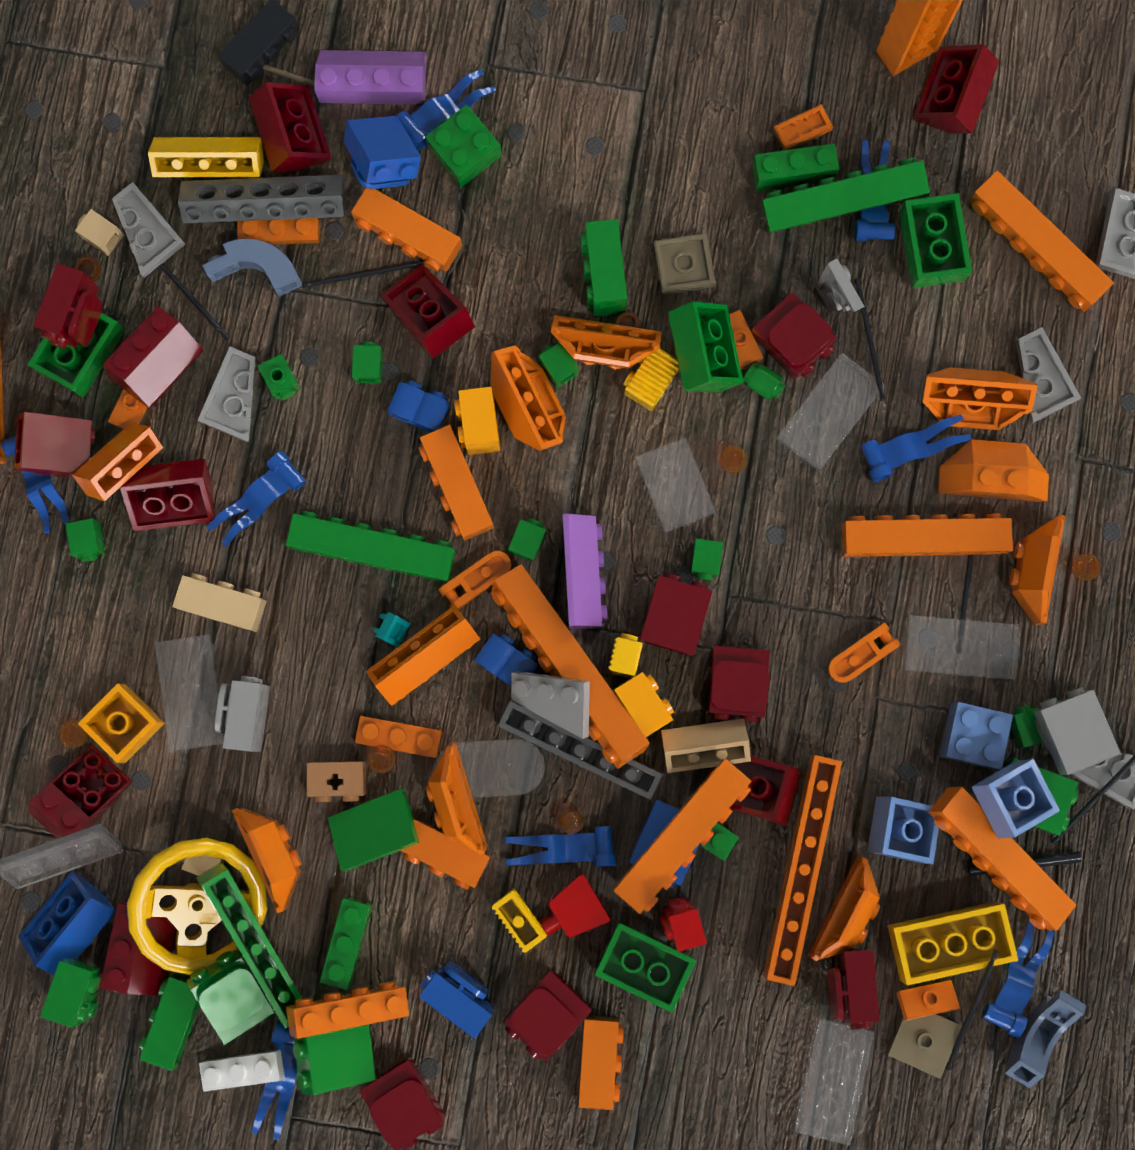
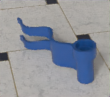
M481 69L464 76L448 94L429 99L413 114L409 115L405 110L396 115L417 151L427 146L425 141L426 135L466 104L471 108L478 99L496 91L494 86L475 90L455 105L465 88L484 74Z
M862 140L861 169L863 175L873 173L869 161L868 140ZM883 141L878 166L888 164L889 141ZM887 205L861 211V220L856 219L855 241L866 242L867 239H894L895 224L888 223Z
M962 415L941 420L924 430L903 434L878 445L877 440L863 444L861 447L871 469L869 474L872 482H878L892 476L893 472L891 469L909 461L932 456L950 446L971 440L972 438L968 434L951 436L926 444L928 440L944 429L964 420Z
M16 435L1 441L5 454L7 456L13 455L14 458ZM22 471L26 482L27 496L41 517L45 534L51 532L50 516L39 490H42L55 505L64 524L71 523L66 505L53 486L52 476Z
M279 451L272 456L266 464L270 470L255 480L236 503L221 511L207 526L212 531L229 517L247 509L249 510L231 527L221 543L224 547L240 531L256 522L263 515L266 508L288 489L291 488L293 491H297L306 483L305 478L289 462L290 458L284 451Z
M611 826L595 827V833L505 837V843L548 848V851L505 860L506 865L594 861V867L616 866Z
M1029 920L1023 939L1016 949L1018 961L1008 964L1007 977L1002 989L997 995L994 1004L988 1002L981 1015L983 1019L1006 1029L1008 1034L1019 1038L1025 1030L1027 1017L1021 1014L1032 995L1036 972L1050 951L1055 933L1049 930L1040 949L1025 966H1022L1030 950L1033 937V924Z
M280 1021L276 1022L271 1043L276 1044L275 1050H281L285 1079L265 1084L251 1132L257 1134L276 1092H279L273 1138L279 1140L297 1076L296 1058L293 1053L295 1038L290 1036L289 1027L285 1028Z

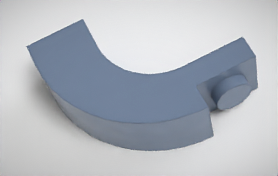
M239 239L224 243L223 246L227 254L213 256L208 260V263L202 265L212 282L241 269L251 268L259 270L269 277L279 297L302 286V282L290 260L279 249L260 240Z
M1062 990L1053 998L1047 995L1028 1018L1023 1034L1016 1039L1007 1062L1005 1074L1028 1088H1031L1043 1078L1050 1054L1056 1042L1068 1027L1084 1015L1086 1005Z

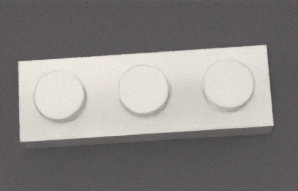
M281 1050L205 1060L199 1063L203 1092L276 1082L285 1079Z

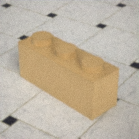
M192 573L191 578L182 575L173 608L257 632L267 602L259 598L261 593L246 588L243 593L234 591V585L218 581L217 585L207 583L208 577Z
M744 719L661 730L667 773L715 767L725 758L731 764L751 761L749 739Z

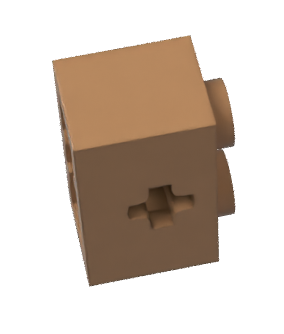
M366 762L307 763V797H315V802H331V796H342L343 802L359 801V796L366 795ZM336 774H338L339 779H343V785H338V790H336L335 785H330V779H335Z

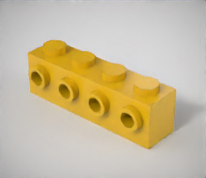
M154 137L148 151L152 177H260L264 164L261 137Z

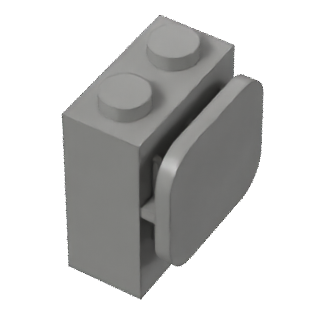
M241 676L240 681L232 680V684H221L215 717V732L225 733L223 748L251 752L262 751L270 686L264 685L263 679Z
M1082 687L1066 693L1068 698L1057 701L1056 697L1040 703V709L1033 711L1040 737L1046 751L1052 756L1060 775L1072 774L1121 754L1094 690L1084 691Z

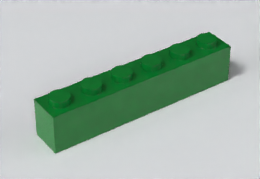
M915 157L899 161V166L889 168L888 164L873 167V173L862 175L860 170L845 174L846 179L836 181L835 177L820 180V186L809 188L807 183L792 187L793 192L783 194L782 190L767 193V199L761 201L767 232L772 233L927 195L930 193L924 161L915 162Z
M302 511L301 515L293 514L285 545L289 549L444 583L450 581L456 550L451 548V543L435 540L434 544L424 542V537L409 534L408 538L397 536V531L382 528L381 532L372 531L370 525L355 523L353 527L344 525V520L335 517H328V521L317 519V514Z
M219 863L196 877L277 1018L287 1028L289 1025L286 1006L296 1005L295 1000L302 999L228 869L222 863Z

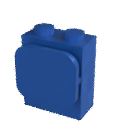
M397 116L347 120L344 144L352 157L351 168L362 186L369 189L404 186L410 182V179L417 178L421 156Z
M655 799L628 860L629 863L634 864L677 814L679 809ZM698 846L693 850L694 854L696 853ZM691 862L686 868L681 865L674 873L677 878L670 886L671 888H673L674 884L682 885Z
M449 961L444 969L440 966L437 972L431 969L419 986L423 990L419 998L474 1039L492 1016L494 1006L484 999L488 994V988L452 961Z

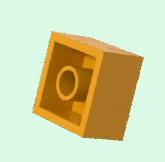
M492 387L458 391L459 399L454 400L458 422L462 421L463 425L458 427L461 448H466L468 455L501 451Z
M644 672L616 688L613 692L644 736L647 737L673 721L671 714L674 713V710L666 698L661 701L656 691L659 687L651 674L646 677Z
M117 683L78 723L116 763H126L165 724L127 685Z

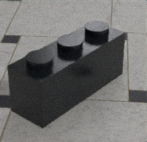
M269 0L218 55L222 65L247 86L251 81H255L260 77L265 65L277 59L280 50L287 42L290 43L296 38L299 31L297 20L278 2Z

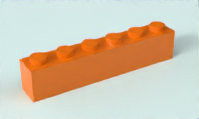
M998 170L969 199L973 210L991 222V227L997 233L1003 234L1010 241V245L1015 251L1023 253L1035 270L1047 276L1052 287L1056 290H1061L1068 297L1070 304L1076 309H1081L1085 312L1114 284L1099 267Z
M941 514L932 515L931 519L921 520L920 515L903 516L904 520H893V516L890 515L877 516L876 520H865V516H851L849 521H845L841 525L842 557L1008 554L1013 551L1012 518H1003V514H987L986 518L975 519V514L958 515V519H948V515Z
M726 758L722 759L617 883L613 891L639 914L643 910L649 912L658 901L656 894L662 887L667 890L677 878L674 875L681 865L684 868L689 865L696 856L693 850L699 843L704 846L714 835L711 829L718 821L721 824L726 821L733 812L730 806L736 799L741 802L751 791L748 785L752 781Z
M948 787L928 811L935 819V825L941 830L948 832L954 838V844L973 858L972 862L977 868L986 871L992 877V883L1011 897L1010 901L1015 907L1025 911L1030 916L1029 921L1036 928L1057 931L1076 907V904L1012 838H997L982 807L963 787Z

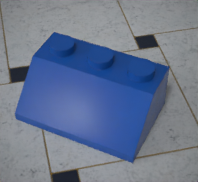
M72 870L18 937L34 965L55 975L59 961L66 958L77 960L86 947L93 942V939L103 926L111 920L116 910L104 894L76 871Z

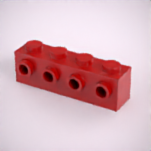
M683 896L668 900V906L662 907L664 914L659 915L666 937L668 940H672L677 951L680 952L707 944L698 910L692 902L683 899Z

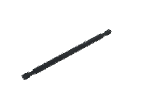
M425 261L399 264L320 279L314 282H304L302 286L307 288L313 285L318 286L413 268L421 264L425 265Z
M162 263L160 265L161 269L227 341L230 338L227 333L221 329L218 323L177 277Z
M856 278L854 281L857 286V294L864 305L861 308L876 383L880 392L879 397L880 401H884L886 398L882 389L883 385L863 292L860 287L861 283L860 279Z
M968 555L957 637L958 644L955 652L957 654H961L962 649L961 642L964 634L974 555Z
M1135 755L1069 821L1064 832L1061 831L1060 836L1057 835L1051 840L1054 845L1135 763Z
M993 950L992 958L986 967L955 1042L950 1060L946 1064L945 1069L947 1070L952 1068L953 1060L956 1058L993 969L994 961L999 954L998 950Z

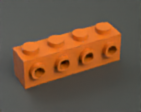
M365 188L351 211L357 227L365 232L372 230L379 234L378 238L388 245L394 243L400 246L401 251L411 258L416 256L425 261L424 264L433 271L438 272L440 269L446 273L462 248L460 237L376 189Z
M445 426L420 437L423 445L419 446L418 449L424 462L429 460L433 467L429 474L434 486L440 485L444 495L439 497L445 511H452L455 520L450 521L456 537L462 535L464 541L494 529L493 522L451 426Z
M454 605L368 669L366 673L378 691L393 706L464 651L470 649L480 640V637Z
M396 981L381 983L379 988L369 990L368 987L354 988L351 990L352 994L341 995V992H334L323 995L324 999L313 1001V998L295 1000L296 1005L286 1006L290 1036L299 1039L409 1016L406 987L396 985Z

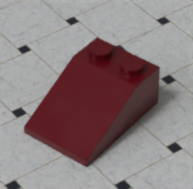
M423 264L380 295L415 341L432 359L475 328L466 307Z
M750 756V762L733 764L752 782L748 785L751 789L748 795L741 802L736 799L730 806V809L787 826L802 772L792 766ZM709 767L707 777L715 767Z

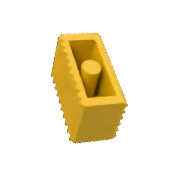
M661 348L638 362L641 364L640 368L636 373L631 371L623 383L626 386L625 395L651 412L679 371L678 359Z
M622 633L620 638L618 637L614 640L607 669L610 674L627 678L635 677L643 643L637 642V636Z
M515 888L492 905V910H496L495 914L499 915V919H502V924H506L505 928L509 929V933H512V938H516L515 942L519 943L522 952L529 951L547 937L544 929Z

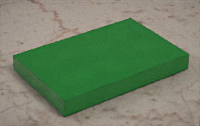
M404 789L396 790L328 817L340 870L344 872L419 843Z

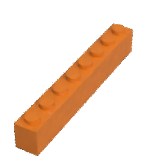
M520 564L495 579L491 590L493 600L498 606H503L507 612L510 624L514 628L518 627L523 634L522 639L529 650L533 649L539 657L538 662L541 668L552 676L590 681L589 736L594 741L597 740L600 743L606 760L610 764L614 763L617 769L645 752L650 744L523 565Z
M810 755L763 973L767 980L791 986L796 984L842 761Z

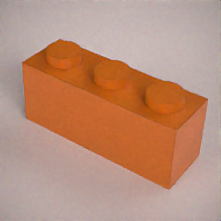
M131 422L72 476L87 496L106 501L163 447L150 427Z
M414 819L419 843L400 850L405 853L403 858L417 865L419 861L430 865L428 870L440 877H443L445 873L455 878L453 883L468 890L470 886L475 888L491 855L487 853L478 854L444 835L443 831L419 819Z
M587 1016L584 1019L579 1108L613 1110L614 1102H619L620 1084H615V1073H621L622 1055H617V1043L623 1044L624 1026H619L618 1018Z

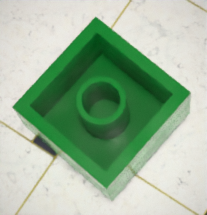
M467 104L425 136L427 149L460 188L502 156L500 143Z

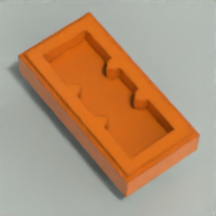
M822 104L775 125L773 132L783 151L792 150L832 131L833 125Z
M738 310L729 314L740 368L743 369L763 360L764 357L741 311Z
M123 389L108 422L121 429H124L131 422L140 424L147 407Z
M952 980L906 989L896 993L904 1021L960 1008Z

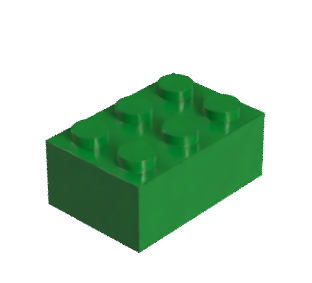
M959 193L906 200L899 210L912 289L964 282L972 273Z
M618 219L585 222V232H580L581 256H587V258H583L584 282H590V285H586L587 308H593L594 317L626 312L627 292Z
M692 301L668 312L684 391L719 393L744 383L727 305Z
M101 313L92 339L87 346L78 344L77 348L66 346V349H61L51 345L49 340L43 338L27 365L39 374L84 398L103 368V363L109 358L124 334L125 329L117 321Z
M618 920L594 970V975L673 1013L697 960L694 956L684 951L678 952L676 947Z

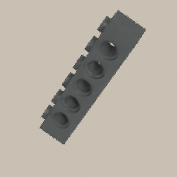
M343 175L181 181L178 198L183 223L344 217L346 203Z
M512 701L509 702L498 727L649 800H651L663 775L634 760L617 769L614 763L610 764L606 760L602 752L603 748L599 743L588 738L582 739Z

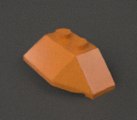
M554 315L551 333L575 361H581L586 365H607L613 369H629L660 348L662 331Z
M516 345L496 350L491 353L492 392L514 438L538 451L561 444L563 442L562 435L566 415L543 368L529 356L521 353V350Z
M949 367L926 375L922 402L939 421L962 415L964 420L951 425V427L999 430L1022 415L1033 411L1038 385L1003 371Z
M971 439L939 466L937 494L1047 502L1049 474L1027 444Z
M1058 515L1022 538L1021 542H1017L1014 557L1017 558L1016 569L1013 568L1010 574L1009 584L1013 585L1011 593L1033 625L1040 626L1047 623L1065 515Z
M452 741L446 747L428 781L429 785L426 786L427 795L430 802L434 801L437 809V812H434L437 827L443 829L444 835L478 854H483L488 847L456 741Z
M242 807L231 810L278 914L288 908L301 873L299 868L302 865L301 859L296 850H291L287 841L290 839L289 832L284 824L280 825L278 820Z
M857 855L807 955L815 961L825 959L844 951L853 950L857 944L861 945L868 931L865 927L869 919L873 920L880 909L878 904L880 897L866 858Z

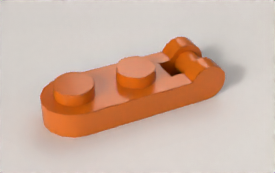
M501 551L491 552L444 584L438 591L442 597H447L451 603L449 605L450 608L455 605L460 610L467 603L492 587L495 579L511 570L510 558ZM460 585L466 591L461 597L455 591Z
M884 622L834 657L829 662L828 674L837 683L851 681L901 644L897 638L893 639L888 632L890 628ZM878 637L885 645L881 649L874 642Z

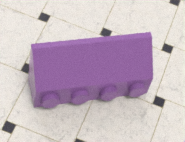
M320 50L315 64V93L319 103L417 105L425 103L426 52Z
M563 514L569 630L601 629L602 622H607V605H601V594H606L605 578H600L599 567H604L603 550L598 551L597 540H603L602 523L596 524V516Z

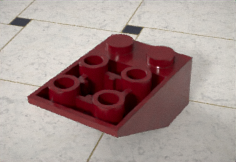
M91 745L29 800L28 812L69 849L91 829L128 788L132 781L98 749Z

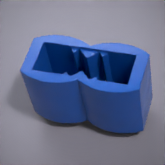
M410 380L407 383L399 382L387 410L388 415L430 433L441 429L451 407L450 402L447 401L448 397L437 391H432V394L424 392L420 384Z
M502 632L499 636L493 633L474 659L476 663L509 686H511L513 672L534 673L539 666L534 662L537 659L535 655L525 648L521 652L512 646L514 641Z

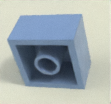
M961 702L951 703L939 757L992 770H1001L1013 715Z
M1034 759L1015 761L971 787L997 838H1015L1060 811Z
M876 796L867 852L916 863L934 864L939 828L934 823L935 819L928 813L932 806L895 797Z

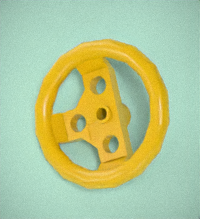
M209 838L179 841L154 855L136 876L127 902L129 932L141 953L162 969L191 975L197 969L207 968L215 963L221 954L227 951L232 952L235 949L238 951L232 941L213 954L206 955L207 933L221 920L200 884L190 883L186 886L155 885L151 887L166 868L184 858L206 855L223 859L236 868L246 882L249 892L239 890L262 928L267 912L266 887L254 860L233 844ZM163 896H174V904L168 908L161 907L159 903ZM150 917H167L176 927V954L169 952L155 941L146 925V919ZM198 924L200 926L199 932L195 936L185 935V929L188 925Z

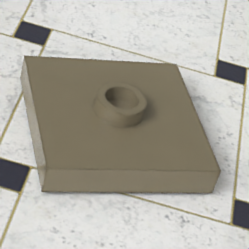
M707 233L654 241L653 245L662 295L715 287L716 283Z
M902 1014L886 1054L941 1079L962 1026L938 1014L904 1021Z

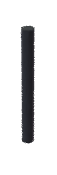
M1079 851L1031 857L1039 867L1079 863L1082 861ZM974 864L968 865L969 876L988 874L986 871L977 868Z

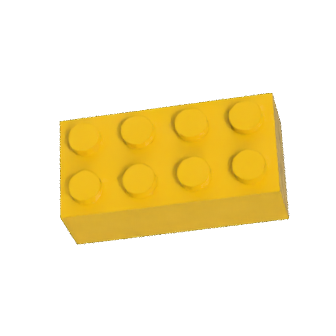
M994 901L887 925L900 981L905 985L986 968L992 958L994 949L999 951L994 961V966L1018 961L1006 907L1001 902Z

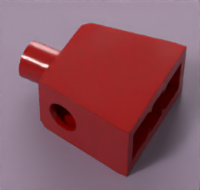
M582 872L548 901V905L553 913L539 922L548 936L563 928L567 937L570 938L608 923L611 919Z

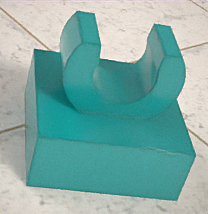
M390 612L387 615L380 614L379 617L384 621L379 629L373 628L376 637L398 648L411 623Z

